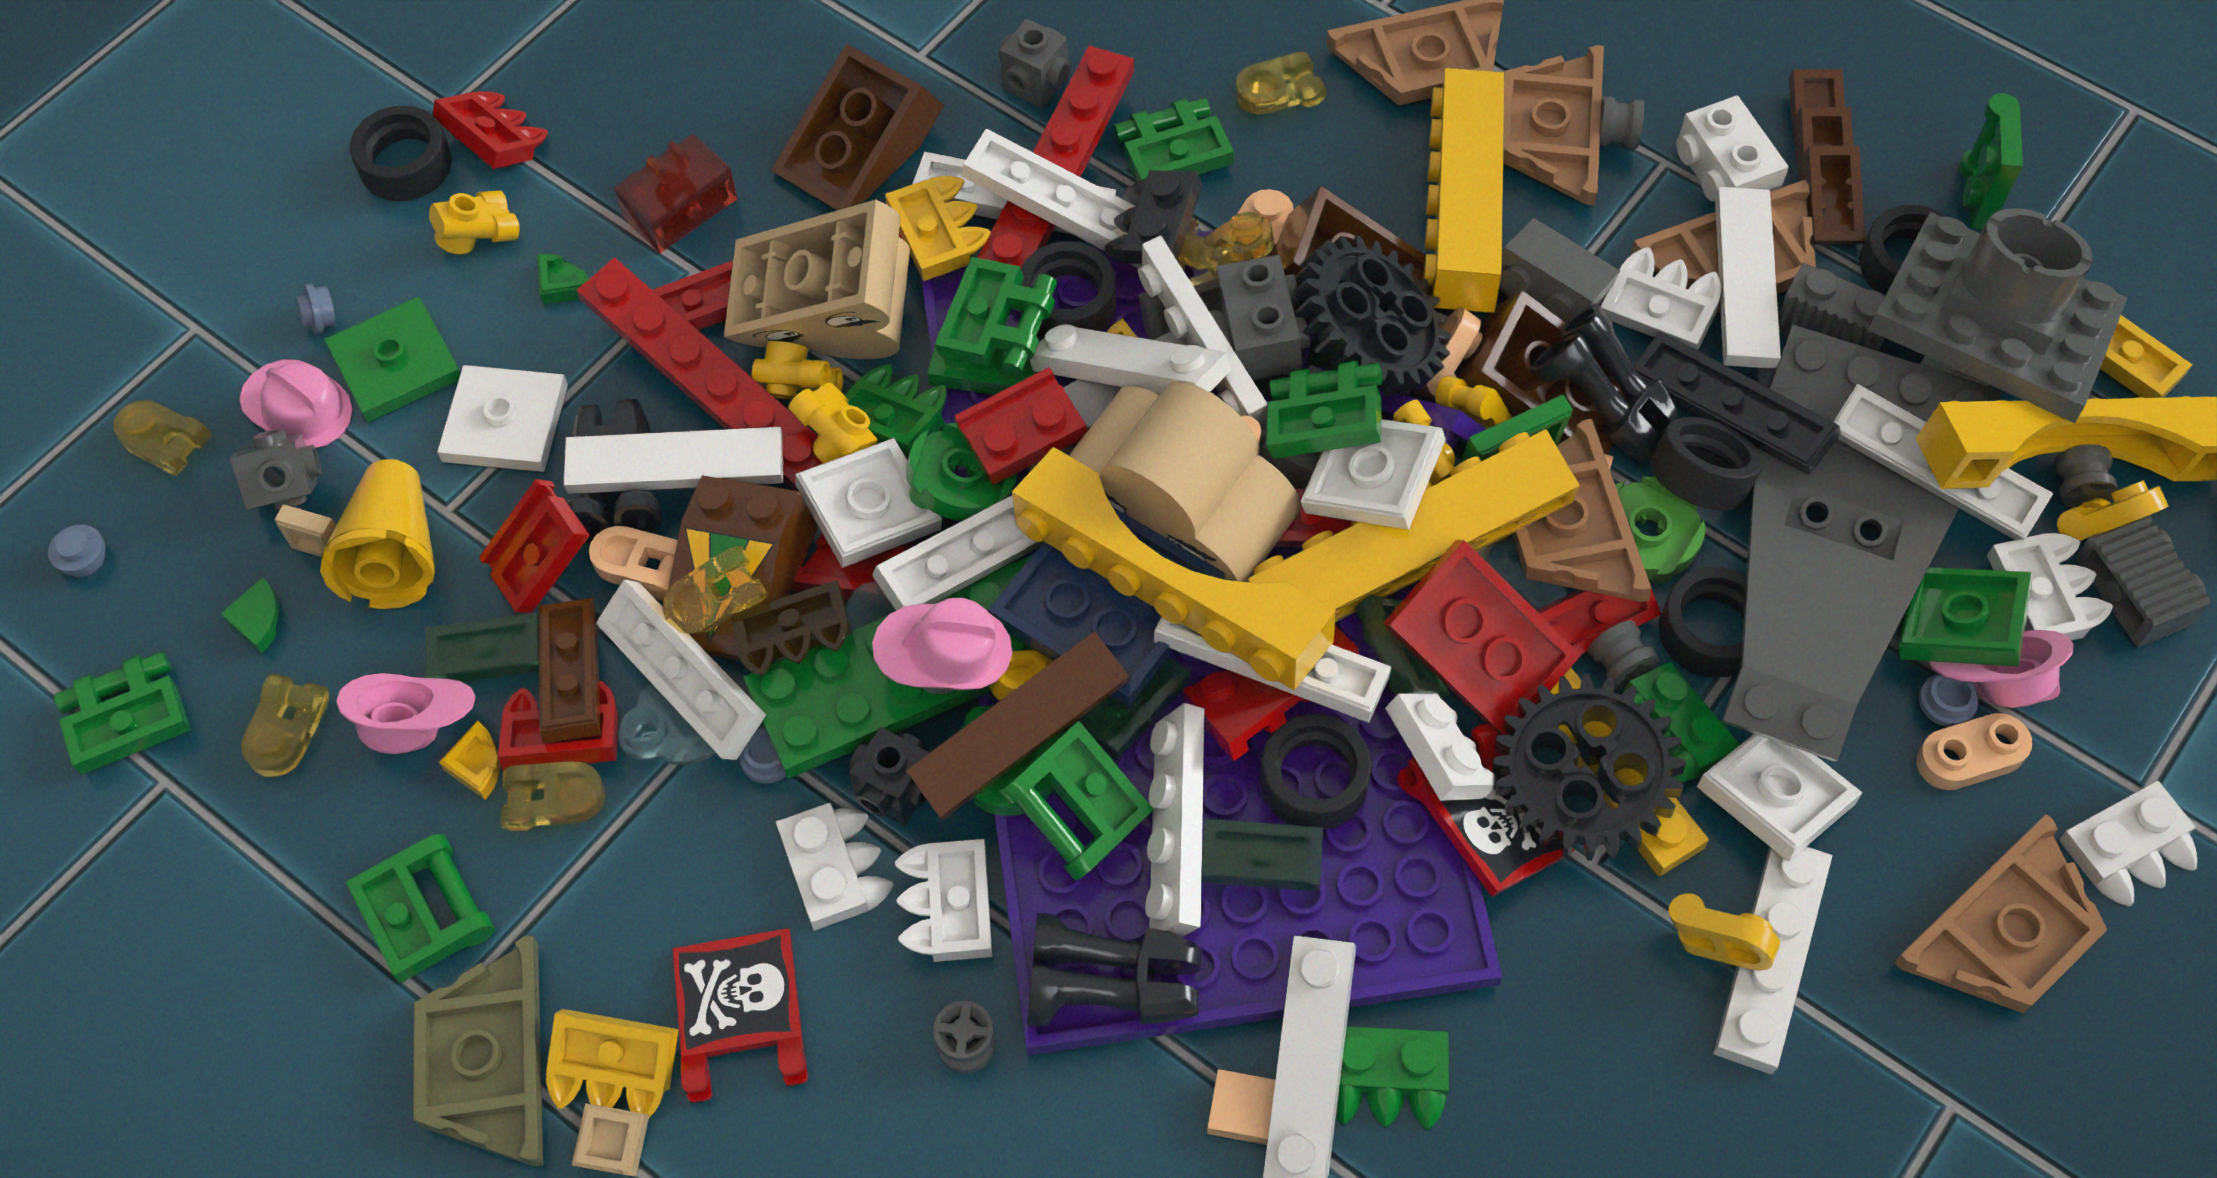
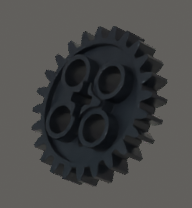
M1340 236L1334 243L1330 240L1325 241L1301 264L1303 269L1295 276V280L1300 286L1293 292V296L1303 302V304L1295 312L1296 315L1310 321V324L1303 330L1304 335L1318 337L1320 343L1316 346L1315 352L1330 353L1332 356L1330 368L1332 370L1337 369L1339 363L1357 361L1359 366L1379 363L1382 371V385L1379 386L1385 397H1389L1396 390L1403 397L1413 389L1419 391L1444 368L1442 361L1450 355V351L1444 344L1451 339V335L1440 327L1448 318L1434 311L1433 307L1440 302V299L1435 296H1427L1424 292V289L1429 284L1428 280L1421 279L1416 281L1412 277L1414 265L1410 263L1405 267H1401L1398 264V254L1395 250L1388 256L1382 254L1378 241H1374L1367 248L1361 236H1356L1350 243L1344 236Z
M1584 674L1581 687L1579 689H1572L1566 677L1562 676L1559 679L1557 694L1553 695L1548 688L1541 684L1537 686V705L1523 697L1519 699L1518 712L1522 719L1511 715H1506L1504 718L1503 728L1509 735H1498L1496 737L1495 750L1503 754V756L1493 758L1492 772L1505 776L1496 781V795H1513L1505 803L1506 816L1520 813L1525 814L1521 821L1519 832L1526 834L1536 827L1542 830L1539 847L1544 849L1554 838L1562 840V857L1567 858L1575 844L1583 845L1587 861H1592L1596 846L1604 845L1608 854L1613 859L1618 856L1620 840L1624 839L1629 846L1637 850L1642 842L1640 829L1656 837L1661 828V823L1656 815L1665 818L1673 816L1676 805L1669 798L1680 797L1684 783L1673 777L1683 774L1686 760L1671 756L1679 752L1682 740L1681 737H1663L1669 731L1672 719L1670 716L1655 720L1651 718L1656 700L1652 698L1639 706L1634 703L1636 686L1631 685L1622 695L1614 693L1613 677L1609 676L1601 689H1593L1590 675ZM1592 721H1600L1607 724L1611 728L1612 733L1605 737H1594L1588 734L1583 726ZM1560 725H1566L1570 729V731L1573 734V743L1570 740V738L1562 730L1558 728ZM1540 748H1552L1558 751L1563 759L1555 764H1544L1539 762L1533 756V753ZM1579 755L1586 765H1599L1597 777L1588 766L1580 769L1577 768ZM1630 768L1637 771L1644 781L1635 786L1625 785L1615 777L1614 773L1619 769ZM1602 790L1605 791L1613 802L1618 804L1617 808L1612 809L1607 805L1603 798ZM1582 795L1590 800L1594 808L1585 813H1575L1564 805L1563 800L1568 796Z

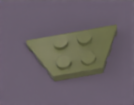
M533 935L515 941L516 949L485 967L481 962L461 974L458 980L451 986L439 987L414 1003L413 1120L420 1127L535 1167L543 1165L538 942Z

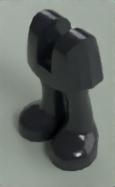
M1598 304L1591 305L1576 314L1562 327L1559 332V337L1562 340L1551 345L1541 353L1532 363L1530 370L1539 380L1545 383L1563 379L1572 380L1584 391L1604 420L1602 431L1607 438L1634 461L1640 464L1648 463L1666 427L1672 420L1680 418L1678 411L1662 379L1647 383L1640 376L1615 335L1611 319ZM1598 362L1603 366V368L1615 381L1624 397H1622L1614 388V386L1612 385V383L1610 382V380L1608 379V377L1606 376Z
M634 398L617 401L616 423L603 425L598 404L580 405L571 437L651 433L642 406ZM645 490L618 491V499L615 501L613 510L614 525L630 527L649 533L655 532L662 524V507L658 498ZM608 492L581 493V497L567 501V504L590 535L585 543L591 544V541L598 533L612 527Z
M1037 913L1027 1026H1048L1061 1007L1070 1005H1096L1134 1011L1137 1013L1141 1024L1163 1023L1197 1016L1199 1013V991L1194 987L1184 984L1155 982V974L1192 975L1198 973L1201 970L1203 948L1177 935L1147 927L1142 941L1119 940L1088 934L1068 928L1055 915ZM1064 963L1093 964L1135 970L1134 979L1105 977L1071 972L1053 967Z

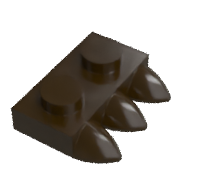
M838 580L731 615L741 662L745 669L761 677L769 670L772 661L785 657L794 663L801 664L807 656L809 649L819 645L838 652L844 644L846 636L853 634L844 593Z

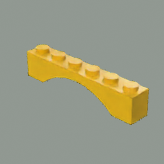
M2217 397L2091 398L2087 400L2084 409L2075 423L2026 400L1940 402L1915 439L1941 489L1989 488L2002 472L2019 461L2039 454L2064 452L2072 447L2087 444L2106 447L2111 451L2112 458L2144 467L2174 482L2217 480Z
M1054 447L1012 491L1016 525L1028 538L1036 542L1044 541L1061 551L1073 565L1081 569L1089 568L1108 579L1110 584L1123 595H1135L1155 607L1156 611L1168 622L1173 624L1181 623L1202 635L1203 639L1212 648L1222 653L1230 652L1247 662L1265 680L1271 682L1279 681L1295 691L1334 642L1336 610L1288 582L1249 583L1223 580L1191 571L1159 555L1141 542L1119 519L1105 495L1099 473Z

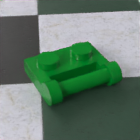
M1997 93L1989 99L1984 111L1986 120L1973 148L1964 153L1959 163V172L1967 179L1963 191V206L1970 207V228L1983 229L1990 217L2002 209L2023 168L2020 105L2015 97L2006 93Z
M1080 721L1067 727L1030 763L999 789V792L1009 804L1016 802L1065 859L1066 863L1063 867L1075 881L1092 870L1154 810ZM1043 777L1094 836L1086 846L1079 841L1035 789L1034 786Z
M444 834L426 837L346 881L383 957L399 983L406 981L464 947H473L485 942L495 932V926L488 913L478 910L451 859L454 853L453 848ZM422 869H430L457 920L456 923L441 930L413 877V874Z

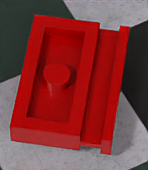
M1050 367L954 415L959 431L964 435L968 446L992 486L1041 461L1053 447L1062 450L1080 441L1088 431L1086 423L1063 387L1058 384Z
M534 480L479 556L480 561L484 564H489L493 570L490 576L515 613L532 614L590 536L565 499L556 496L553 491L555 485L552 481Z

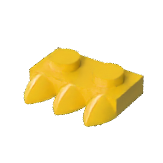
M954 176L932 177L885 194L886 205L892 207L900 215L899 233L902 239L909 245L910 255L923 281L968 266L970 256L985 244L991 234L990 230L985 228L963 227L975 214L977 205L965 201H951L965 183L962 178Z
M561 1009L554 1015L546 1070V1084L552 1101L558 1109H563L576 1097L581 1089L583 1080H586V1091L590 1104L612 1108L621 1096L623 1087H626V1098L630 1111L648 1114L650 1118L660 1105L663 1094L670 1089L679 1029Z

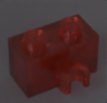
M694 134L679 144H676L674 141L670 142L668 149L663 155L657 159L652 155L648 157L644 168L630 174L621 184L614 188L624 220L660 254L738 199L731 168Z

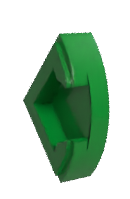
M537 254L539 292L543 305L579 300L577 289L589 280L585 271L570 262L564 261L562 256L557 254Z
M262 577L227 607L221 615L233 629L259 652L263 653L273 642L277 634L276 625L279 616V599L268 582Z

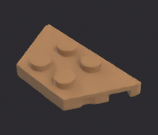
M1463 0L1327 30L1326 45L1330 51L1398 106L1432 98L1433 87L1442 88L1445 68L1493 72L1504 0Z
M1595 45L1588 47L1587 56L1566 62L1560 55L1543 60L1535 66L1524 65L1504 71L1503 163L1586 205L1594 206L1598 191L1604 46Z
M1806 180L1770 192L1777 294L1789 290L1803 262L1816 267L1815 249L1810 244L1813 226L1812 217H1808L1807 198L1810 191ZM1716 211L1634 240L1631 254L1646 247L1651 248L1654 256V271L1656 273H1659L1666 265L1674 261L1683 260L1688 273L1687 290L1696 280L1708 273L1716 272L1719 277ZM1719 299V304H1718V312H1719V313H1721L1720 299Z
M1592 419L1583 420L1576 425L1574 435L1557 445L1558 450L1580 485L1573 502L1512 533L1525 578L1639 602L1649 601L1651 585Z
M2045 814L1898 957L1894 964L1901 970L2024 1014L2107 931V928L2095 904L2085 895L2084 881L2075 863L2066 862L2053 836L2058 830L2054 820Z

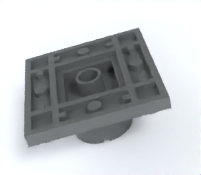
M2003 209L1993 214L1986 222L1981 233L1967 228L1964 223L1955 218L1941 217L1930 212L1868 330L2075 423L2086 405L2127 297L2116 293L2112 287L2105 283L2090 282L2084 279L2092 263V251L2081 235L2057 219L2053 222L2048 221L2045 214L2028 209Z

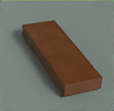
M594 598L538 606L539 731L543 743L601 735L598 627L596 624L597 609Z

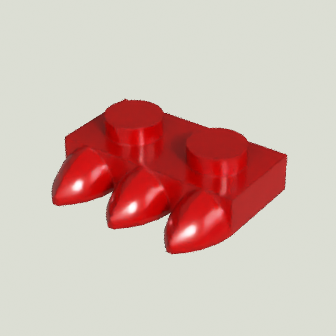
M478 91L436 99L434 101L432 115L452 136L464 143L493 169L532 160L534 150L544 142L548 133L546 129L521 126L526 118V113L523 111L499 109L505 100L503 94Z
M599 681L601 735L543 743L539 731L538 704L534 696L526 688H520L509 698L502 713L498 760L502 771L616 761L619 714L611 689L605 683Z

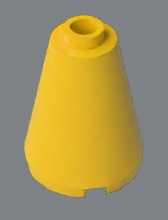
M395 459L380 460L372 463L366 469L322 552L320 573L326 586L340 598L351 602L352 595L370 600L369 608H402L420 601L426 595L427 587L430 583H433L435 564L420 477L417 471L409 464Z

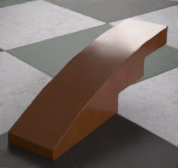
M1793 69L1788 77L1792 129L1799 181L1806 180L1809 184L1810 193L1807 198L1808 217H1812L1813 235L1811 243L1863 244L1865 242L1860 146H1853L1851 107H1845L1843 69Z

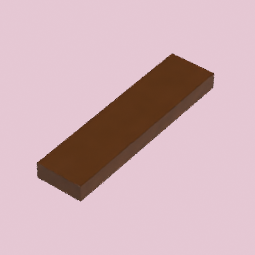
M1094 631L906 771L938 816L944 820L1131 679Z

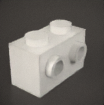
M1738 95L1685 114L1680 134L1676 141L1677 152L1681 161L1685 165H1689L1701 182L1705 196L1710 201L1715 202V196L1719 187L1767 189L1770 192L1782 187L1789 167Z

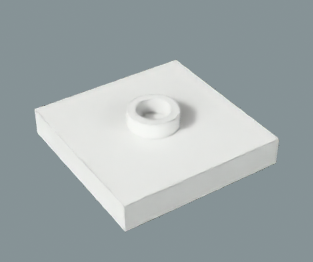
M463 365L437 451L441 461L544 472L568 387L565 375Z
M1381 419L1380 443L1322 451L1301 499L1305 513L1409 530L1446 440L1442 428Z
M894 438L796 474V487L842 568L941 530L942 518L940 515L929 509H921L911 501L909 497L910 486L906 479L907 459Z
M1753 734L1704 773L1697 786L1788 862L1850 810L1862 794L1859 789L1816 755L1757 734Z

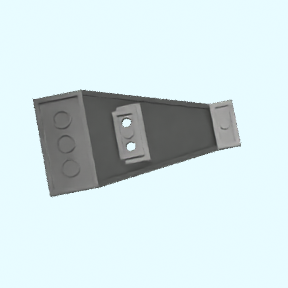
M1792 325L1781 359L1769 388L1834 422L1857 384L1925 422L1928 421L1940 402L2000 400L2002 394L2000 389L1796 325ZM1838 439L1810 475L1755 446L1761 455L1763 468L1752 487L1741 664L1721 722L1835 762L1839 759L1857 704L1959 507L1947 502ZM1812 505L1821 507L1825 512V520L1820 523L1810 521L1806 515L1807 507ZM1871 523L1875 525L1879 531L1878 539L1873 541L1864 539L1860 534L1861 524Z

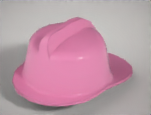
M279 360L261 367L252 373L244 383L239 397L243 413L257 426L266 432L284 429L286 436L302 432L306 446L313 444L315 448L327 446L340 438L350 425L353 413L350 396L341 385L327 376L321 369L300 360Z
M949 598L936 604L905 606L885 618L877 627L872 642L874 660L882 673L898 684L912 687L951 688L958 690L981 689L995 683L1006 672L1012 656L1010 636L1003 624L978 603L965 598Z
M2031 630L2024 632L2019 667L1928 662L1934 671L1945 677L1972 682L1976 688L1977 695L1989 703L2000 707H2024L2052 700L2059 696L2060 666L2065 664L2072 656L2074 645L2067 635L2057 631Z
M380 673L365 675L350 681L339 691L336 703L340 713L350 722L355 723L359 739L368 748L380 753L401 754L427 747L437 737L440 727L450 725L463 718L473 708L476 697L472 688L461 681Z

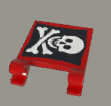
M1485 723L1475 727L1471 731L1472 736L1469 739L1476 744V752L1481 759L1482 767L1492 772L1493 758L1503 756V754L1495 750L1498 732L1492 725ZM1414 756L1408 761L1409 766L1400 770L1397 774V782L1400 787L1409 795L1423 802L1492 897L1566 858L1562 857V840L1554 838L1543 849L1539 847L1542 830L1538 827L1526 834L1519 832L1524 813L1506 816L1505 803L1513 795H1496L1495 791L1496 781L1505 775L1494 773V788L1485 798L1440 800Z
M789 928L672 948L681 1047V1083L690 1103L707 1101L712 1097V1084L707 1058L711 1056L777 1045L779 1070L783 1075L786 1086L807 1082L808 1070L801 1028L792 939Z

